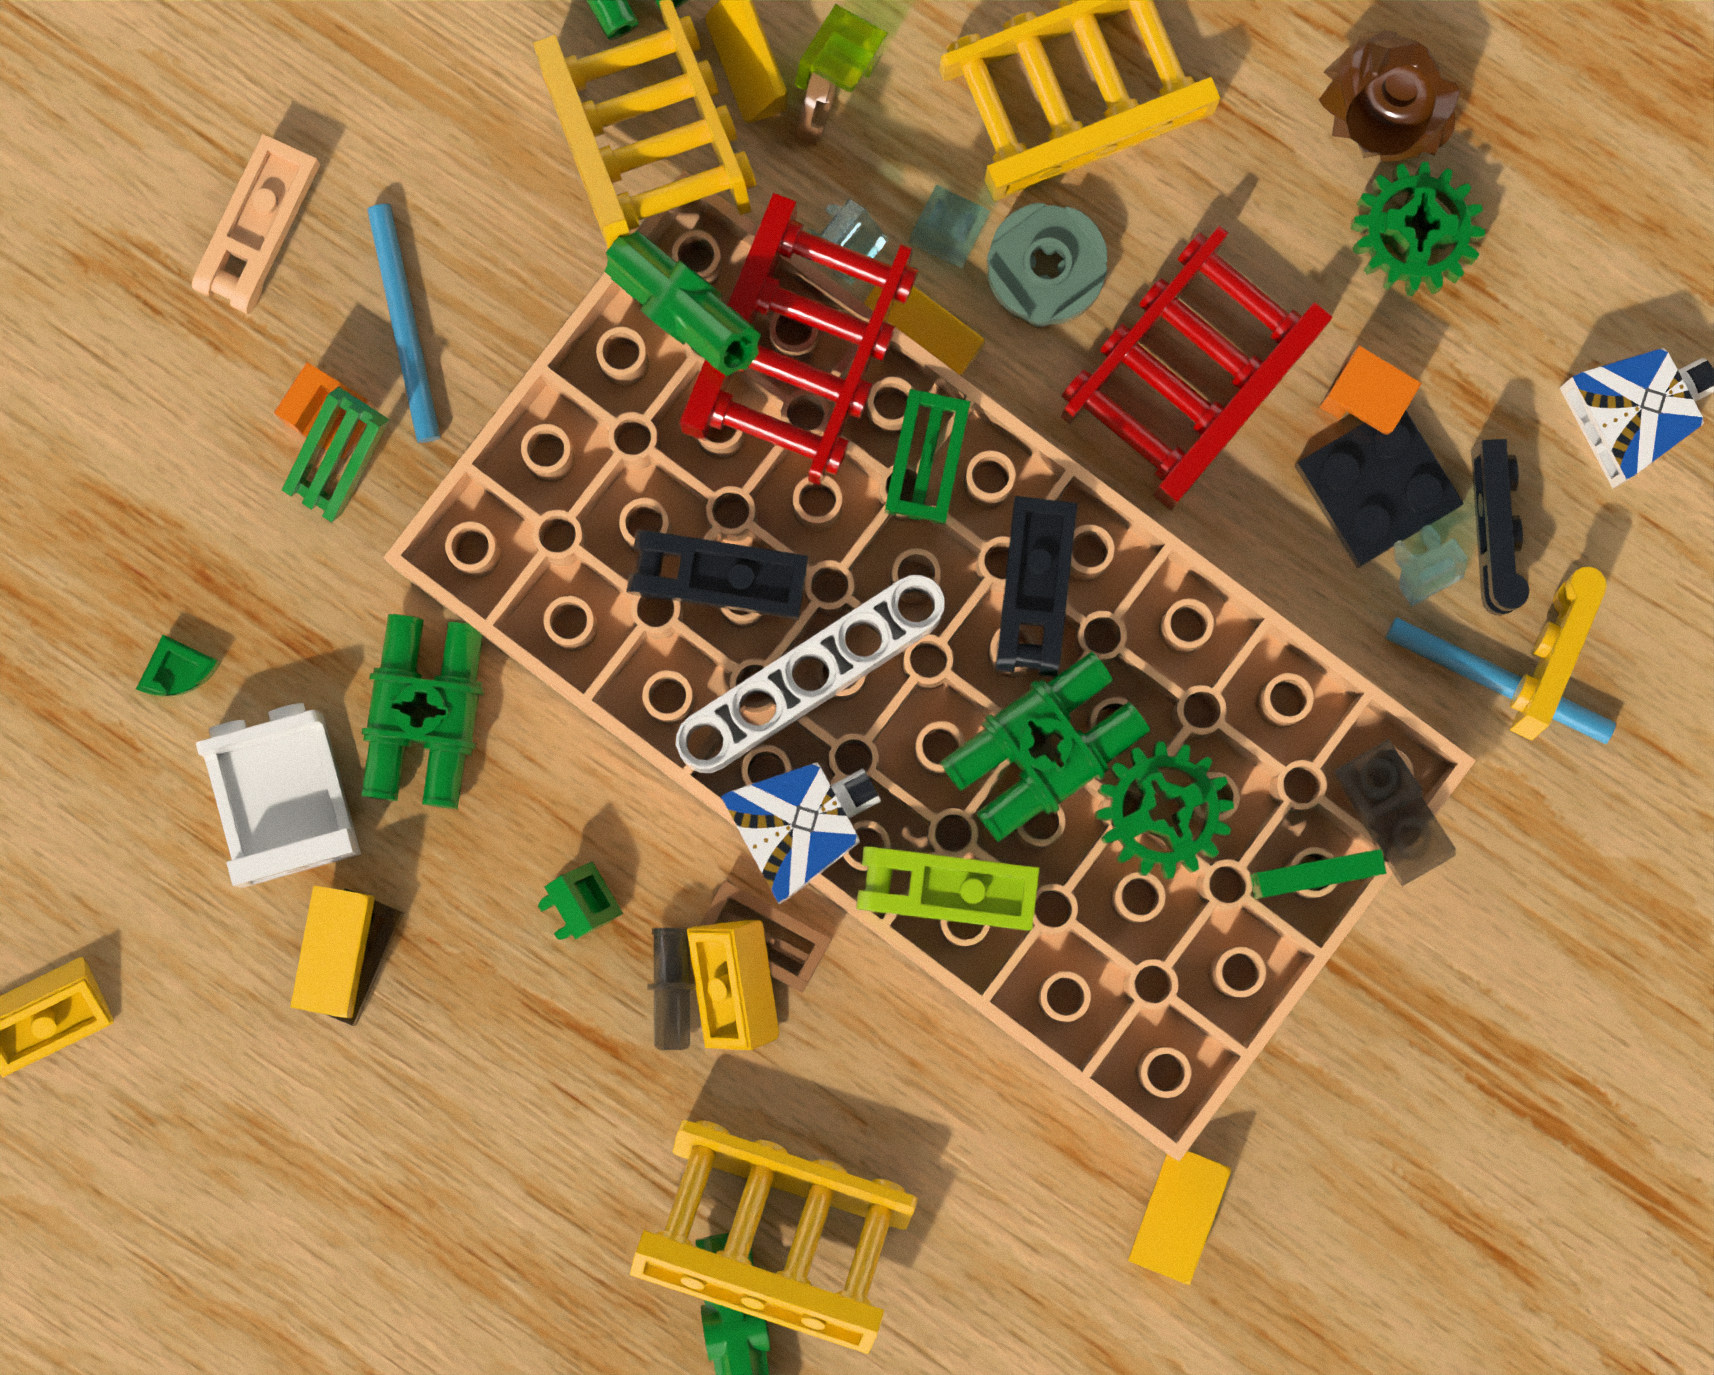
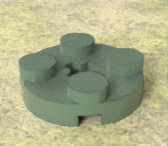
M1033 203L1024 206L1010 214L995 232L987 255L990 288L1003 308L1013 316L1025 320L1029 325L1046 327L1051 324L1069 322L1085 313L1097 300L1107 274V246L1094 222L1077 209L1068 206L1066 208L1057 205L1046 206V203ZM1042 250L1047 256L1053 255L1055 252L1061 255L1063 260L1057 267L1060 275L1053 279L1046 274L1040 277L1037 276L1032 270L1037 263L1033 256L1035 252Z

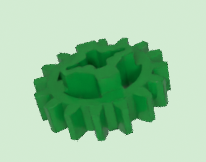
M1422 161L1415 175L1410 176L1408 169L1402 163L1397 165L1393 171V183L1380 174L1371 184L1376 196L1363 193L1356 205L1367 215L1355 216L1351 222L1350 229L1364 233V237L1353 246L1354 254L1369 252L1372 259L1365 267L1364 272L1369 275L1379 269L1383 270L1386 273L1383 288L1389 290L1397 280L1405 281L1406 295L1413 296L1418 291L1421 282H1425L1431 294H1435L1443 287L1442 275L1455 284L1465 274L1460 263L1472 265L1478 258V251L1468 244L1480 242L1485 236L1486 229L1471 224V221L1477 218L1483 211L1482 204L1466 205L1464 198L1472 187L1469 183L1463 184L1456 189L1450 186L1449 183L1453 170L1446 168L1438 178L1430 176L1429 162ZM1408 193L1404 207L1401 209L1389 208L1387 212H1382L1383 206L1392 198ZM1435 198L1440 200L1448 208L1451 214H1447L1443 210V208L1437 203ZM1416 213L1417 219L1420 220V229L1429 231L1419 246L1418 239L1415 238V229L1407 227ZM1383 243L1389 244L1400 257V261L1388 252ZM1448 246H1453L1448 257L1436 264L1427 266L1433 249H1446Z
M1158 741L1154 745L1153 757L1148 759L1139 747H1136L1130 751V758L1133 764L1131 769L1117 762L1111 766L1110 770L1118 780L1116 786L1111 784L1099 786L1098 793L1110 799V807L1096 811L1095 819L1111 821L1112 829L1106 832L1101 837L1103 844L1112 843L1117 840L1122 844L1123 848L1116 859L1120 864L1131 859L1133 856L1139 858V875H1148L1154 864H1160L1164 879L1174 878L1177 862H1182L1183 866L1190 873L1199 870L1198 860L1195 855L1199 851L1210 858L1218 855L1219 851L1211 841L1212 836L1230 835L1231 828L1218 820L1220 813L1234 808V802L1218 800L1216 792L1222 789L1228 781L1226 777H1218L1212 780L1208 778L1205 773L1213 761L1208 756L1196 764L1189 762V745L1183 744L1174 757L1168 756L1164 741ZM1158 769L1178 771L1189 777L1194 783L1184 788L1166 782L1162 772H1159ZM1135 780L1140 798L1135 812L1123 818V800L1127 789ZM1155 794H1159L1164 801L1175 799L1178 803L1179 810L1172 815L1174 826L1169 827L1164 819L1154 822L1150 817L1149 811L1157 805L1154 797ZM1205 803L1204 824L1199 835L1193 840V834L1188 825L1194 808ZM1147 833L1162 838L1166 847L1171 852L1150 850L1138 843L1134 837Z

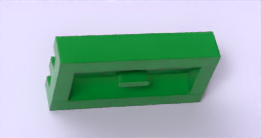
M338 386L327 395L281 490L291 497L298 493L304 497L303 505L311 510L318 506L324 510L322 517L331 523L343 514L390 419ZM342 408L347 412L311 483L306 479ZM361 420L367 426L331 496L324 490L358 421Z
M913 389L909 390L884 513L909 516L911 519H925L933 521L935 524L945 525L971 401ZM919 406L929 407L931 411L912 502L902 501L900 496ZM943 411L955 413L937 505L932 507L924 505Z
M1382 849L1257 872L1250 875L1254 899L1379 876L1387 874Z

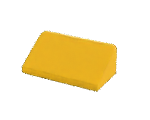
M719 0L706 14V24L743 120L746 123H753L786 111V106H788L787 90L753 1Z
M877 286L873 288L864 302L873 311L882 291V288ZM914 286L906 304L895 300L887 319L890 324L896 326L898 330L960 376L964 374L984 347V338Z
M313 885L291 1008L343 1018L353 1017L375 896Z
M744 920L688 928L687 935L705 1048L754 1050L777 1040L779 1037V1027L762 922L760 920Z
M83 957L76 958L0 996V1074L2 1078L114 1023L110 1009L89 965Z
M1189 1151L1184 1154L1180 1161L1166 1154L1127 1261L1190 1285L1232 1168Z

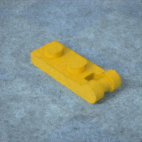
M1589 566L1581 567L1555 592L1553 603L1559 613L1555 624L1548 621L1540 632L1532 654L1540 657L1533 676L1528 674L1523 676L1511 699L1510 707L1518 712L1510 731L1531 741L1550 725L1605 595L1606 579L1596 568Z

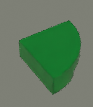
M162 635L136 690L159 697L183 695L207 682L216 672L221 662Z

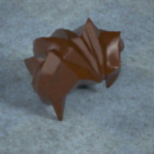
M1387 30L1367 32L1359 36L1353 45L1347 48L1324 71L1332 81L1319 98V101L1327 111L1334 115L1332 136L1350 138L1358 143L1363 159L1378 155L1382 162L1400 161L1412 157L1418 159L1421 152L1435 156L1438 147L1446 144L1455 129L1454 109L1460 89L1456 83L1444 78L1443 69L1430 54L1428 48L1413 39L1398 36L1397 32Z

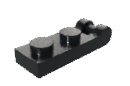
M1507 439L1481 440L1471 449L1481 600L1484 608L1489 613L1503 616L1525 604L1529 597L1530 589L1524 577L1516 574L1515 552L1521 551L1523 545L1522 521L1519 515H1512L1510 494L1511 491H1517L1519 471L1517 458L1515 455H1508Z
M1015 496L995 671L1014 673L1015 667L1039 669V676L1054 678L1058 676L1077 503ZM1020 624L1044 627L1042 644L1018 642Z
M636 531L633 550L638 551L639 555L636 573L629 574L626 593L647 598L668 599L799 620L808 565L807 555L654 531ZM663 556L681 558L678 579L660 577Z

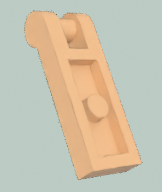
M261 135L195 272L192 281L193 290L209 297L217 293L230 299L231 307L246 314L252 312L260 298L263 283L321 165L317 158L269 136ZM230 255L247 262L240 277L225 271V265Z

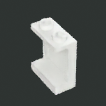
M304 703L287 705L269 711L270 722L247 728L245 720H236L216 725L208 729L211 738L196 742L198 755L203 756L206 762L232 860L226 863L232 886L244 888L361 855L324 715L317 710L306 711Z

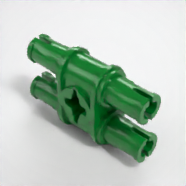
M388 614L380 668H374L373 673H370L369 680L373 681L367 728H362L361 735H364L363 741L369 742L361 796L397 801L405 748H411L412 743L424 744V749L429 750L422 804L458 809L465 757L472 756V752L476 750L477 743L472 741L479 696L484 695L485 690L482 688V682L477 681L483 635L467 623L448 622L441 675L434 676V680L422 679V674L416 673L424 620L418 617ZM423 696H427V703L444 712L445 715H436L435 718L427 717L423 721V726L419 727L418 720L400 709L420 706Z
M1090 652L1048 683L1042 679L1039 682L1033 681L1028 692L996 715L992 716L990 713L984 717L985 721L981 723L984 729L940 761L942 768L960 791L987 774L1004 760H1007L1010 764L1015 762L1021 770L1018 774L1021 779L977 812L978 817L997 842L1021 827L1044 810L1046 814L1059 811L1058 805L1096 777L1099 780L1103 779L1105 773L1109 770L1107 763L1150 732L1146 721L1130 702L1106 717L1086 733H1083L1081 730L1075 731L1069 722L1071 720L1069 713L1113 682L1112 676L1095 653ZM1032 729L1034 732H1039L1045 739L1052 735L1059 738L1060 742L1055 749V754L1059 759L1057 763L1055 761L1051 762L1045 755L1037 759L1031 756L1030 751L1035 744L1034 737L1031 735Z

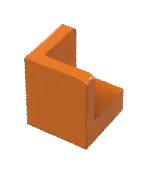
M1359 345L1349 357L1319 407L1339 420L1346 412H1349L1387 435L1395 429L1422 383Z
M306 362L274 411V414L285 425L307 438L327 395L338 386L374 410L376 409L369 400ZM342 408L322 448L328 450L347 412ZM361 420L358 421L340 459H345L365 430L367 424Z

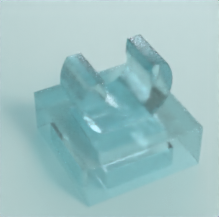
M936 184L909 237V243L963 269L989 218L990 210Z
M850 199L847 200L842 208L835 204H829L825 208V211L832 220L821 234L810 228L807 231L872 258L878 254L889 240L867 210ZM829 268L835 276L851 286L857 279Z
M1426 525L1421 530V538L1428 547L1426 553L1413 555L1406 549L1405 544L1401 540L1394 543V559L1401 568L1399 588L1411 607L1458 582L1465 575L1467 556L1454 538L1441 545L1438 532L1430 525Z

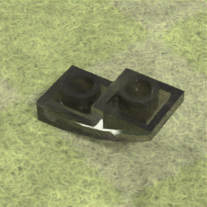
M1389 739L1335 770V775L1376 847L1382 849L1384 860L1402 887L1456 856V847L1422 798V788Z

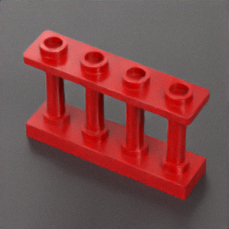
M773 192L727 306L733 308L752 325L758 312L768 315L771 310L857 344L859 348L846 379L760 345L757 346L758 355L748 366L750 369L836 402L823 437L734 402V395L726 392L732 374L727 377L707 360L704 361L680 419V426L683 433L705 441L711 426L721 430L723 425H727L813 459L808 472V481L820 486L826 472L837 475L850 443V440L840 437L849 414L860 418L873 386V383L863 380L872 357L883 361L896 326L886 323L895 300L906 304L919 269L909 266L913 248L900 244L893 264L889 265L803 231L804 224L795 221L797 217V202ZM796 254L882 288L870 321H864L779 287L781 281L772 278L780 256L791 259L792 255Z
M1220 225L1209 238L1199 232L1177 258V261L1184 268L1170 284L1161 277L1152 286L1138 305L1146 311L1132 329L1122 323L1101 347L1100 352L1107 358L1094 374L1091 375L1087 370L1083 369L1061 395L1068 402L1061 418L1069 425L1085 408L1157 468L1154 475L1163 482L1158 486L1153 496L1171 511L1333 318L1315 302L1303 316L1294 309L1290 313L1283 309L1217 254L1229 234ZM1200 272L1273 331L1270 338L1278 343V345L1264 362L1256 355L1250 359L1178 299ZM1161 318H1164L1235 377L1231 383L1240 390L1226 407L1217 400L1213 404L1209 403L1139 345ZM1122 363L1127 365L1196 423L1193 429L1201 437L1187 453L1178 446L1172 450L1100 390Z

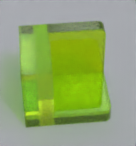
M835 4L800 59L795 85L806 90L813 72L841 89L853 92L862 77L865 76L869 79L881 61L888 33Z

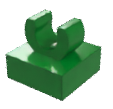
M593 861L559 876L544 886L549 895L543 897L538 904L541 912L556 906L566 923L564 927L554 933L558 940L566 939L572 935L576 940L607 925L624 914Z

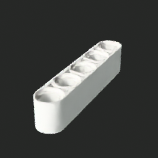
M910 575L883 590L689 716L680 725L676 734V747L680 757L690 769L700 773H713L726 767L930 634L938 626L944 611V596L941 588L932 579L923 575ZM911 591L922 592L931 599L933 613L928 619L921 622L906 620L899 612V599ZM858 625L873 627L880 635V648L869 656L855 655L847 648L845 643L847 633ZM816 659L827 667L829 678L822 688L815 691H806L797 686L793 680V671L801 661ZM764 693L775 701L776 712L768 723L752 725L741 717L740 707L748 695ZM701 727L717 729L723 736V746L720 753L709 760L697 759L688 750L690 735Z

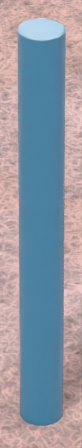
M378 204L369 207L367 211L417 443L431 442L440 439L441 436L391 204Z
M1397 617L1392 621L1385 636V639L1512 699L1522 677ZM1561 697L1552 718L1603 744L1608 743L1616 728V722L1564 697Z

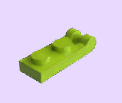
M864 847L862 866L868 868L865 891L858 890L857 910L1032 931L1039 868L877 847ZM893 870L911 872L908 896L890 894Z

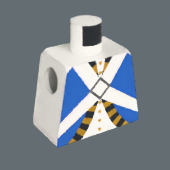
M1662 348L1581 372L1571 377L1560 387L1612 489L1635 476L1704 424L1703 416L1695 402L1714 393V368L1708 360L1701 358L1678 370L1669 352Z
M818 762L730 791L721 796L778 904L788 900L859 844L860 839L849 818L881 802L863 768L830 786Z

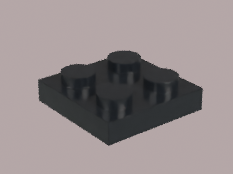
M1406 410L1390 434H1383L1364 422L1300 460L1294 466L1357 569L1464 505Z

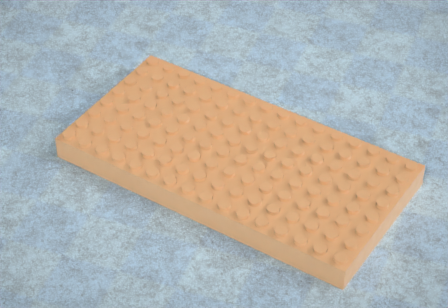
M684 170V171L680 174V176L677 178V180H680V179H683V178H686V177H689V176H692V175L689 174L687 171ZM713 194L647 217L638 231L656 244L675 262L682 261L723 295L720 300L727 305L759 225L746 215H739L738 210L718 194ZM793 254L791 259L780 256L772 278L781 281L779 287L864 321H870L873 313L872 309L801 256ZM604 272L383 558L395 570L465 623L475 628L490 642L736 828L737 826L721 798L722 795L730 791L817 762L830 786L863 768L881 802L849 818L860 839V843L809 883L1170 1157L1180 1161L1476 760L897 328L883 361L872 357L863 380L873 383L860 418L849 414L840 437L850 440L841 467L837 475L826 472L820 486L808 481V472L813 459L727 425H723L721 430L711 426L705 441L683 433L680 419L705 359L687 343L683 345L649 319L640 310L643 305L626 293L624 289L611 280V277ZM771 310L768 315L758 312L753 323L754 329L761 334L758 345L841 378H847L859 345ZM748 367L745 372L739 370L733 372L726 392L734 395V402L822 437L836 405L834 401ZM910 389L971 401L945 525L935 524L933 521L925 519H911L909 516L884 513ZM919 406L900 496L902 501L912 502L931 411L929 407ZM943 411L924 505L936 507L955 418V413ZM1015 496L1077 503L1058 675L1090 652H1093L1104 664L1112 676L1113 682L1069 713L1071 716L1069 722L1075 731L1081 730L1083 733H1086L1106 717L1130 702L1146 721L1150 732L1107 763L1109 770L1105 773L1103 779L1099 780L1096 777L1058 805L1059 811L1046 814L1043 810L997 842L982 823L977 812L1021 779L1018 774L1021 770L1015 762L1010 764L1007 760H1004L987 774L960 791L946 774L940 761L982 731L984 728L981 723L985 721L984 717L990 713L994 716L1028 692L1033 681L1039 682L1042 679L1048 683L1054 678L1039 676V669L1015 667L1014 673L995 671L1013 503ZM636 531H654L807 555L808 565L799 620L668 599L647 598L626 593L629 574L636 573L639 555L638 551L633 550ZM663 556L660 577L678 579L681 558ZM910 575H923L932 579L941 588L944 596V611L938 626L930 634L726 767L713 773H700L690 769L680 757L676 747V734L680 725L689 716L883 590ZM911 591L899 599L898 609L906 620L921 622L932 615L933 604L926 594L919 591ZM1020 624L1018 642L1041 645L1044 627ZM858 625L847 633L845 643L853 654L869 656L880 648L881 638L873 627ZM816 659L801 661L793 671L794 682L799 688L806 691H815L822 688L829 678L827 667ZM764 693L748 695L740 707L741 717L752 725L768 723L776 712L775 701ZM712 727L696 729L688 740L689 753L700 760L714 758L720 753L723 746L722 734ZM1032 729L1031 735L1034 737L1035 744L1030 751L1031 756L1037 759L1045 755L1051 762L1055 761L1057 763L1059 759L1055 754V749L1060 742L1059 738L1052 735L1045 739L1039 732H1034ZM1158 741H1164L1168 756L1175 757L1179 748L1186 744L1190 746L1189 762L1196 764L1207 756L1213 761L1205 774L1210 780L1226 777L1228 781L1222 789L1216 791L1218 800L1234 802V808L1220 813L1218 820L1231 828L1230 835H1213L1211 841L1219 851L1218 855L1210 858L1199 851L1195 854L1199 870L1190 873L1183 866L1182 862H1177L1174 878L1164 879L1160 864H1154L1148 875H1139L1138 865L1140 859L1135 856L1120 864L1116 859L1123 848L1122 844L1118 840L1103 844L1101 837L1112 829L1111 821L1095 819L1096 811L1110 807V799L1098 793L1099 786L1102 784L1116 786L1118 780L1110 770L1111 766L1117 762L1131 769L1133 764L1130 758V751L1136 747H1139L1144 752L1147 759L1152 758L1154 745ZM1158 769L1159 772H1162L1166 782L1184 788L1194 783L1189 777L1178 771ZM1135 780L1130 784L1123 800V818L1135 812L1140 798ZM1155 794L1154 797L1157 805L1149 811L1150 817L1154 822L1164 819L1169 827L1174 826L1172 815L1179 810L1178 803L1175 799L1164 801L1159 794ZM1205 803L1194 808L1188 825L1193 834V840L1199 835L1204 824ZM1147 833L1134 837L1138 843L1150 850L1171 852L1166 847L1162 838ZM864 847H877L1039 868L1032 931L857 910L858 890L865 891L868 868L862 866ZM1382 849L1387 874L1254 899L1250 880L1251 874ZM892 871L890 894L908 896L911 872Z

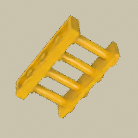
M672 0L659 1L666 27L665 30L578 60L575 54L564 58L556 35L532 42L544 81L608 249L619 236H629V230L640 227L639 220L728 189L731 192L739 215L752 212L747 189L755 187L756 181L745 151L733 153L730 142L736 141L738 138L732 118L726 105L715 108L711 97L719 95V91L708 60L697 63L693 52L701 50L693 22L689 15L681 18L678 17ZM675 53L683 73L682 75L594 105L592 99L581 103L577 92L586 90L587 82ZM688 98H693L701 120L612 150L610 145L598 148L595 137L604 134L603 128ZM711 143L720 166L631 197L628 191L616 195L612 183L622 180L620 174Z
M1061 0L1057 4L1059 9L1037 17L1034 11L1025 12L1006 21L1002 25L1003 31L983 39H981L978 33L970 34L957 39L947 46L948 53L940 58L939 71L942 79L945 82L961 75L965 76L996 151V154L992 157L994 163L987 166L984 179L993 202L1215 113L1221 98L1212 77L1196 83L1191 76L1185 77L1153 0ZM1127 9L1132 11L1163 85V88L1159 90L1161 97L1139 105L1137 99L1129 98L1097 22ZM1075 31L1108 108L1103 113L1105 119L1083 127L1081 121H1074L1042 45L1044 42ZM1017 53L1021 55L1052 129V132L1048 134L1050 141L1027 149L1025 143H1018L986 66Z
M682 1120L672 1151L675 1155L688 1159L664 1231H659L655 1234L643 1230L635 1252L630 1275L869 1354L878 1334L885 1310L872 1306L871 1301L867 1297L889 1226L901 1230L907 1229L915 1211L918 1198L906 1193L904 1188L895 1182L885 1179L869 1181L848 1174L842 1166L828 1160L817 1159L811 1162L788 1154L787 1150L777 1143L767 1140L751 1142L730 1135L723 1126L711 1121L700 1120L694 1123ZM712 1167L747 1178L724 1251H718L716 1254L692 1246L691 1241L688 1239ZM771 1187L806 1198L784 1270L776 1273L754 1267L748 1259ZM830 1206L865 1217L844 1289L836 1293L812 1286L811 1281L807 1279Z

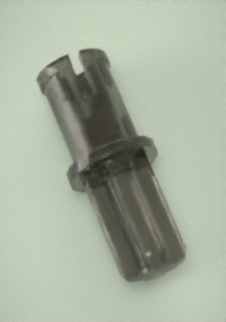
M652 928V935H654V984H647V990H654V1046L659 1050H684L690 1046V990H696V984L690 983L688 928Z

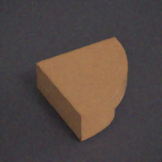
M814 67L805 95L796 139L815 145L817 141H821L836 94V77H834L833 72Z

